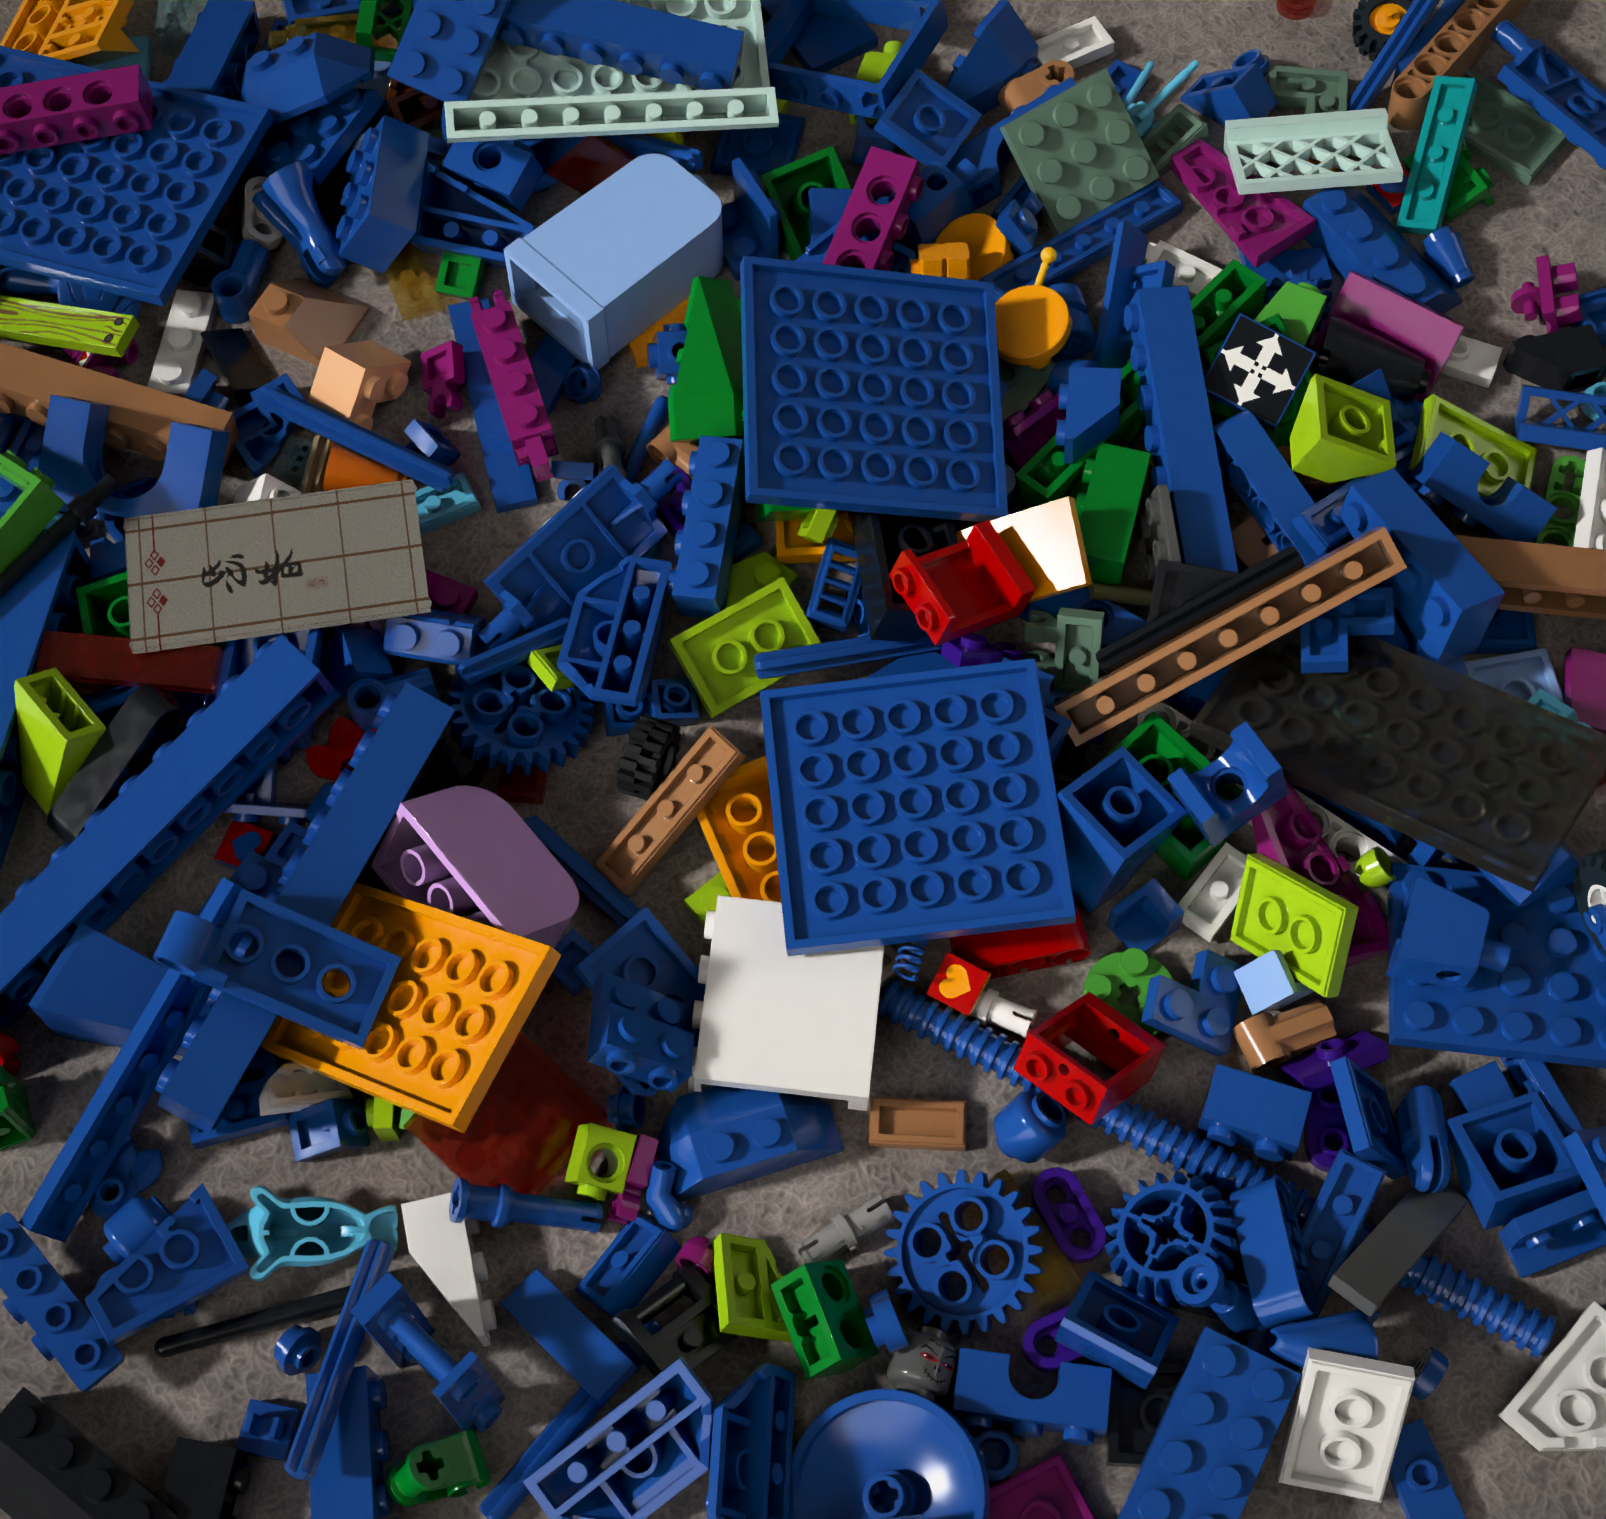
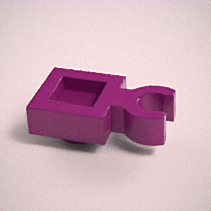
M450 340L420 354L422 388L424 392L431 395L428 400V411L439 419L445 418V405L457 413L462 411L463 407L462 397L456 392V386L465 383L463 346Z
M644 1134L637 1136L623 1193L614 1195L607 1215L608 1220L622 1225H627L628 1220L635 1221L640 1207L642 1188L647 1187L653 1163L660 1161V1157L655 1155L659 1142L658 1139Z

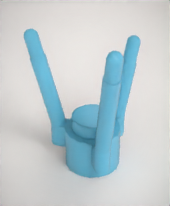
M1197 60L1192 61L1148 104L1143 101L1135 104L1133 103L1155 66L1153 61H1149L1123 101L1141 139L1160 122L1158 121L1153 124L1152 121L1155 119L1153 110L1198 68L1199 62Z

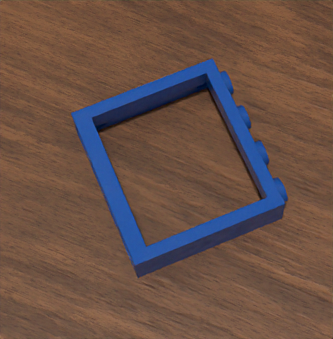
M783 0L764 27L770 87H775L777 99L879 120L916 68L921 71L947 30L948 21L944 0ZM814 13L912 31L878 84L780 64Z

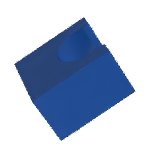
M1246 721L1231 732L1230 736L1233 739L1231 745L1214 762L1190 774L1185 768L1180 767L1167 777L1177 801L1188 812L1187 815L1211 847L1289 794L1282 767ZM1229 783H1237L1243 786L1240 796L1233 800L1222 799L1219 793Z

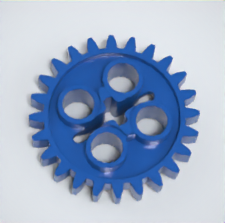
M526 660L468 686H463L459 679H455L453 692H449L448 705L456 710L448 723L452 724L451 737H460L459 748L461 750L473 748V761L480 760L486 756L489 758L488 768L491 770L499 763L505 764L506 774H511L515 766H521L524 774L529 776L532 766L537 765L543 773H548L550 761L562 768L565 765L566 755L575 759L578 757L579 747H586L588 734H591L593 703L587 702L588 697L577 686L551 692L528 665Z
M958 1169L955 1183H952L948 1174L938 1173V1188L936 1189L929 1182L921 1181L920 1187L923 1197L918 1198L907 1193L904 1197L911 1207L909 1212L897 1210L893 1212L896 1219L902 1223L901 1228L886 1230V1234L889 1237L897 1240V1247L885 1250L884 1255L897 1258L898 1265L886 1272L887 1276L902 1277L903 1283L894 1291L895 1295L904 1296L911 1294L913 1296L906 1309L908 1312H916L923 1307L926 1308L923 1316V1323L926 1325H932L941 1316V1330L943 1332L951 1333L957 1320L959 1321L962 1335L972 1334L974 1320L977 1321L983 1332L992 1331L991 1316H995L1002 1324L1010 1323L1007 1307L1011 1306L1019 1311H1024L1026 1306L1019 1296L1021 1292L1036 1294L1038 1291L1028 1281L1030 1274L1039 1275L1045 1272L1042 1267L1033 1263V1256L1047 1253V1250L1044 1247L1033 1245L1032 1238L1043 1232V1227L1028 1226L1026 1223L1035 1213L1034 1208L1024 1207L1018 1210L1016 1206L1023 1194L1015 1190L1007 1196H1003L1006 1181L999 1178L988 1188V1175L981 1171H978L972 1184L968 1172L963 1169ZM977 1203L983 1211V1221L977 1229L969 1231L964 1226L963 1213L969 1205ZM946 1212L958 1239L961 1242L973 1244L974 1248L968 1252V1255L973 1265L989 1284L987 1291L981 1289L972 1265L968 1261L957 1260L956 1255L961 1252V1246L941 1220L942 1213ZM934 1229L940 1234L941 1248L936 1255L928 1257L923 1252L922 1239L928 1231ZM1002 1246L1009 1255V1265L1003 1273L996 1275L989 1268L988 1256L994 1248ZM959 1272L966 1279L967 1291L960 1300L955 1301L948 1295L947 1282L953 1274Z

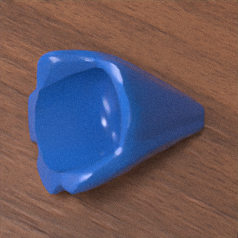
M1358 1309L1274 1327L1270 1332L1277 1337V1340L1269 1350L1301 1372L1303 1371L1308 1347L1378 1360L1380 1349L1372 1324L1377 1320L1380 1312L1376 1310L1369 1317Z

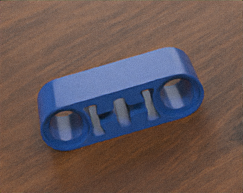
M1277 1176L1231 1192L1230 1205L1233 1218L1237 1222L1236 1233L1251 1301L1262 1326L1266 1329H1271L1317 1314V1299L1291 1194L1285 1182Z

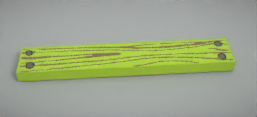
M0 295V338L123 357L140 326L134 315Z

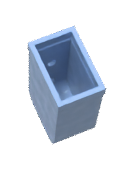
M657 153L641 155L525 237H519L503 249L512 303L582 363H588L590 367H596L599 370L610 362L612 356L687 299L690 295L694 277L714 278L720 272L724 263L721 201L708 188L705 181L699 175H692L672 158Z

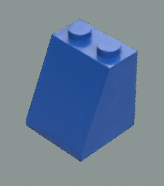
M1123 746L1059 791L1057 795L1073 896L1090 914L1127 885L1188 813Z

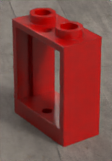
M1088 992L1028 1033L1013 1070L1086 1123L1092 1125L1150 1082L1167 1045ZM1113 1029L1118 1031L1119 1037L1113 1034ZM1074 1041L1118 1073L1105 1082L1061 1049Z

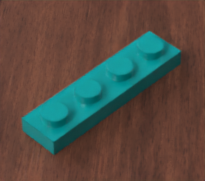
M1435 76L1396 224L1398 231L1401 233L1430 235L1442 226L1478 88L1475 78Z

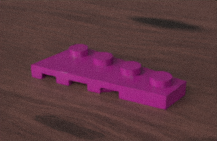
M1202 139L1196 140L1171 156L1170 169L1255 268H1258L1314 231L1316 219L1278 192L1239 195L1228 157ZM1251 174L1246 179H1256V177Z

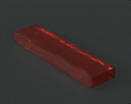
M44 630L35 673L56 667L63 677L70 681L133 687L150 684L165 690L215 694L224 652L217 646L197 645L133 654L132 638Z

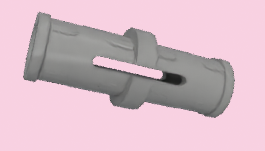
M878 1194L864 1205L844 1216L840 1213L831 1218V1224L803 1241L796 1243V1250L803 1262H823L830 1260L845 1250L853 1252L859 1248L858 1243L885 1226L894 1223L895 1219L886 1202L882 1203L884 1202L883 1197Z

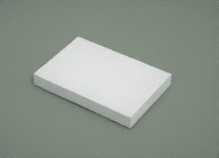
M1308 1347L1279 1463L1278 1483L1381 1503L1415 1381L1414 1367Z

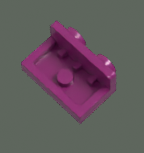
M1050 389L1040 393L1028 402L1031 407L1028 412L1024 413L1021 409L1002 421L1005 463L1012 468L1015 474L1056 434L1057 419L1066 420V412L1058 410L1059 392L1053 395Z

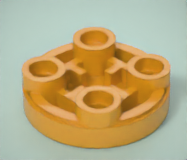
M971 213L956 218L940 232L934 242L941 245L955 242L968 244L970 280L979 281L980 278L1014 260L1011 244L1006 239V236L997 228V221L986 214Z
M1026 285L1015 288L999 298L995 303L998 356L1009 363L1023 366L1029 365L1034 369L1047 366L1051 358L1067 342L1073 325L1068 307L1061 295L1045 286Z

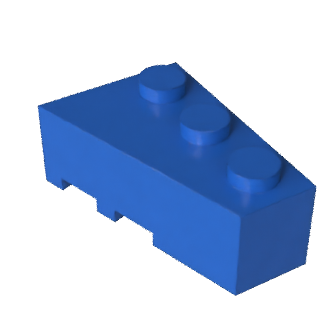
M426 162L416 233L409 240V243L421 252L442 256L443 251L481 258L486 262L487 266L507 270L503 249L519 237H525L536 227Z

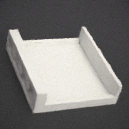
M718 895L716 911L707 910L704 939H712L710 956L701 955L698 983L706 984L704 1001L695 1000L692 1017V1029L700 1030L698 1047H693L692 1076H694V1091L702 1092V1085L706 1084L847 1100L848 1109L867 1111L885 945L787 956L781 902Z

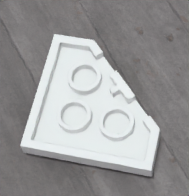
M1595 1301L1585 1309L1498 1414L1501 1419L1539 1452L1606 1450V1310Z

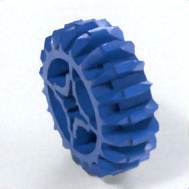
M1176 1170L1169 1182L1163 1173L1157 1172L1155 1184L1149 1186L1145 1180L1138 1179L1140 1192L1135 1196L1129 1192L1122 1191L1123 1199L1127 1203L1124 1208L1111 1207V1214L1118 1223L1105 1226L1106 1234L1112 1239V1241L1104 1245L1105 1251L1113 1259L1110 1263L1112 1271L1116 1276L1122 1277L1121 1283L1128 1291L1134 1292L1137 1290V1295L1148 1302L1155 1297L1160 1306L1167 1308L1173 1296L1181 1306H1188L1187 1303L1179 1299L1174 1291L1173 1280L1176 1268L1187 1257L1200 1254L1216 1261L1223 1270H1234V1263L1227 1254L1240 1251L1239 1243L1232 1237L1237 1234V1222L1234 1218H1230L1232 1210L1229 1202L1221 1200L1222 1194L1215 1186L1210 1185L1206 1187V1183L1201 1177L1194 1175L1188 1181L1184 1173ZM1199 1211L1206 1218L1207 1230L1204 1243L1199 1242L1194 1236L1198 1225L1195 1219ZM1176 1233H1178L1183 1240L1176 1238ZM1141 1234L1145 1235L1149 1240L1148 1249L1145 1252L1148 1259L1144 1267L1141 1266L1138 1255ZM1173 1235L1175 1240L1170 1242L1168 1238ZM1159 1236L1167 1239L1168 1244H1165Z

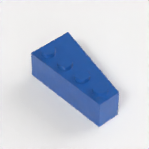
M208 0L203 11L198 13L196 25L192 33L187 35L185 46L180 56L175 58L173 70L169 78L163 81V84L232 100L236 99L247 60H250L254 55L260 36L255 1Z
M1394 468L1351 484L1339 515L1354 539L1377 526L1385 527L1407 568L1381 583L1384 588L1393 587L1394 604L1434 669L1477 651L1505 594L1504 590Z

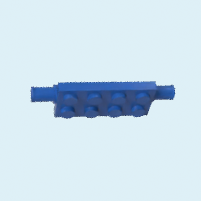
M1508 19L1500 22L1493 30L1490 39L1514 57V61L1502 67L1497 79L1507 86L1508 91L1512 95L1527 102L1536 110L1537 115L1541 119L1555 125L1565 134L1569 142L1583 148L1595 158L1597 165L1606 170V93L1549 47L1546 48V45L1537 38L1532 40Z
M664 459L640 484L636 482L632 484L624 478L615 465H608L483 580L486 586L503 604V611L480 632L478 631L475 634L479 642H484L483 646L490 650L508 642L521 629L529 633L561 618L567 617L570 619L576 595L580 590L602 574L618 567L619 562L628 555L641 557L668 532L667 528L658 519L655 510L658 508L657 503L678 483L684 480L680 471L675 474L673 471L676 467L669 460Z

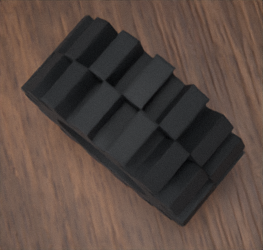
M641 715L640 719L636 720L634 729H631L628 734L629 741L624 744V755L620 757L619 761L621 766L617 772V779H619L617 788H619V792L646 801L671 773L672 767L676 765L677 759L675 757L679 752L680 745L678 743L681 740L680 726L648 715Z

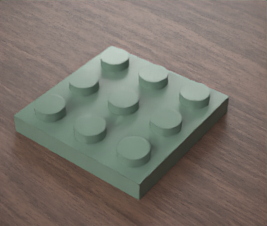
M1107 68L1096 72L999 128L1030 190L1043 203L1041 212L1054 236L1061 234L1160 178Z

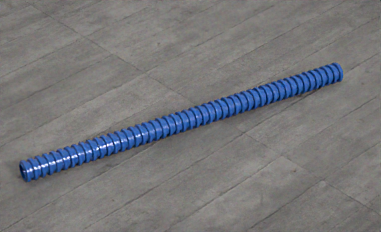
M899 979L889 984L878 1005V1017L885 1019L888 1016L891 1018L892 1024H904V1030L907 1032H911L914 1029L917 1031V1037L924 1039L926 1036L931 1038L930 1044L937 1046L940 1043L944 1045L943 1050L948 1053L952 1050L956 1051V1057L961 1060L966 1056L970 1059L971 1065L977 1066L978 1063L983 1065V1071L986 1073H990L993 1070L997 1073L996 1078L1003 1080L1005 1077L1010 1079V1085L1013 1087L1020 1084L1024 1087L1023 1091L1034 1090L1044 1092L1013 1070L1022 1049L1020 1048L1021 1042L1014 1040L1011 1043L1007 1041L1008 1036L1001 1033L997 1036L994 1034V1028L988 1026L984 1029L981 1027L980 1021L974 1020L970 1022L967 1015L963 1013L959 1016L954 1014V1008L948 1006L945 1009L941 1007L942 1002L936 999L933 1002L929 1001V995L926 993L918 995L915 993L916 988L908 986L907 989L902 987L903 982ZM1129 1098L1090 1125L1094 1129H1097L1098 1126L1104 1128V1134L1110 1136L1112 1133L1118 1135V1141L1124 1143L1126 1140L1131 1142V1148L1134 1150H1138L1139 1147L1145 1149V1155L1150 1158L1153 1154L1160 1157L1159 1163L1163 1165L1167 1161L1174 1164L1172 1169L1179 1172L1180 1169L1187 1171L1186 1176L1190 1179L1194 1175L1201 1177L1206 1186L1210 1183L1220 1193L1222 1190L1228 1192L1229 1199L1230 1193L1277 1176L1281 1178L1278 1174H1274L1273 1177L1267 1175V1169L1262 1166L1259 1170L1253 1168V1162L1249 1159L1245 1163L1238 1160L1239 1154L1235 1152L1231 1156L1224 1153L1225 1147L1221 1145L1217 1148L1211 1146V1140L1207 1138L1203 1141L1197 1139V1133L1191 1131L1189 1134L1182 1131L1183 1126L1177 1124L1176 1127L1168 1124L1170 1119L1165 1116L1162 1120L1156 1118L1155 1111L1150 1109L1147 1113L1141 1110L1142 1104L1138 1102L1134 1106L1127 1103ZM1064 1107L1065 1114L1070 1115L1071 1111ZM1077 1116V1120H1078V1121H1080V1122H1083V1121H1084V1120H1082L1080 1117ZM1288 1181L1286 1186L1291 1194L1301 1231L1317 1196L1315 1199L1308 1196L1309 1190L1305 1188L1301 1192L1294 1189L1295 1183ZM1364 1219L1346 1260L1377 1225H1373L1370 1228L1365 1225L1366 1220ZM1433 1254L1429 1258L1423 1256L1398 1285L1402 1289H1405L1407 1286L1413 1288V1295L1417 1297L1421 1294L1428 1296L1427 1301L1431 1304H1435L1436 1301L1442 1303V1310L1449 1312L1451 1309L1457 1311L1456 1316L1462 1320L1466 1316L1469 1317L1471 1325L1478 1327L1480 1324L1486 1326L1485 1331L1490 1335H1493L1495 1332L1501 1334L1500 1339L1506 1343L1510 1339L1515 1341L1517 1349L1522 1350L1526 1347L1530 1349V1355L1535 1358L1545 1352L1557 1324L1555 1323L1556 1318L1549 1314L1543 1317L1541 1316V1310L1533 1307L1531 1310L1527 1309L1525 1301L1519 1299L1517 1302L1511 1300V1294L1504 1292L1500 1295L1496 1293L1497 1288L1491 1284L1486 1288L1481 1285L1482 1280L1480 1278L1474 1277L1471 1280L1467 1278L1466 1271L1462 1269L1458 1273L1453 1271L1451 1263L1445 1262L1442 1265L1438 1263V1257Z

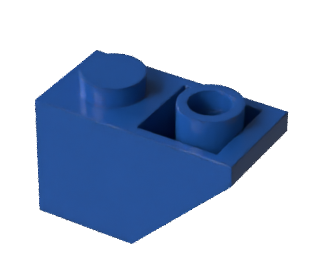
M1069 366L1068 384H1060L1058 410H1066V420L1057 419L1056 446H1064V463L1073 464L1097 446L1099 442H1102L1118 430L1122 368Z

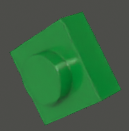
M443 251L434 291L440 295L465 300L475 296L479 297L486 262L481 258Z

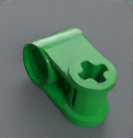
M475 1430L463 1431L445 1439L422 1443L416 1446L408 1454L407 1459H403L391 1467L386 1477V1486L391 1498L405 1507H414L447 1497H461L468 1494L467 1488L476 1485L478 1490L492 1482Z

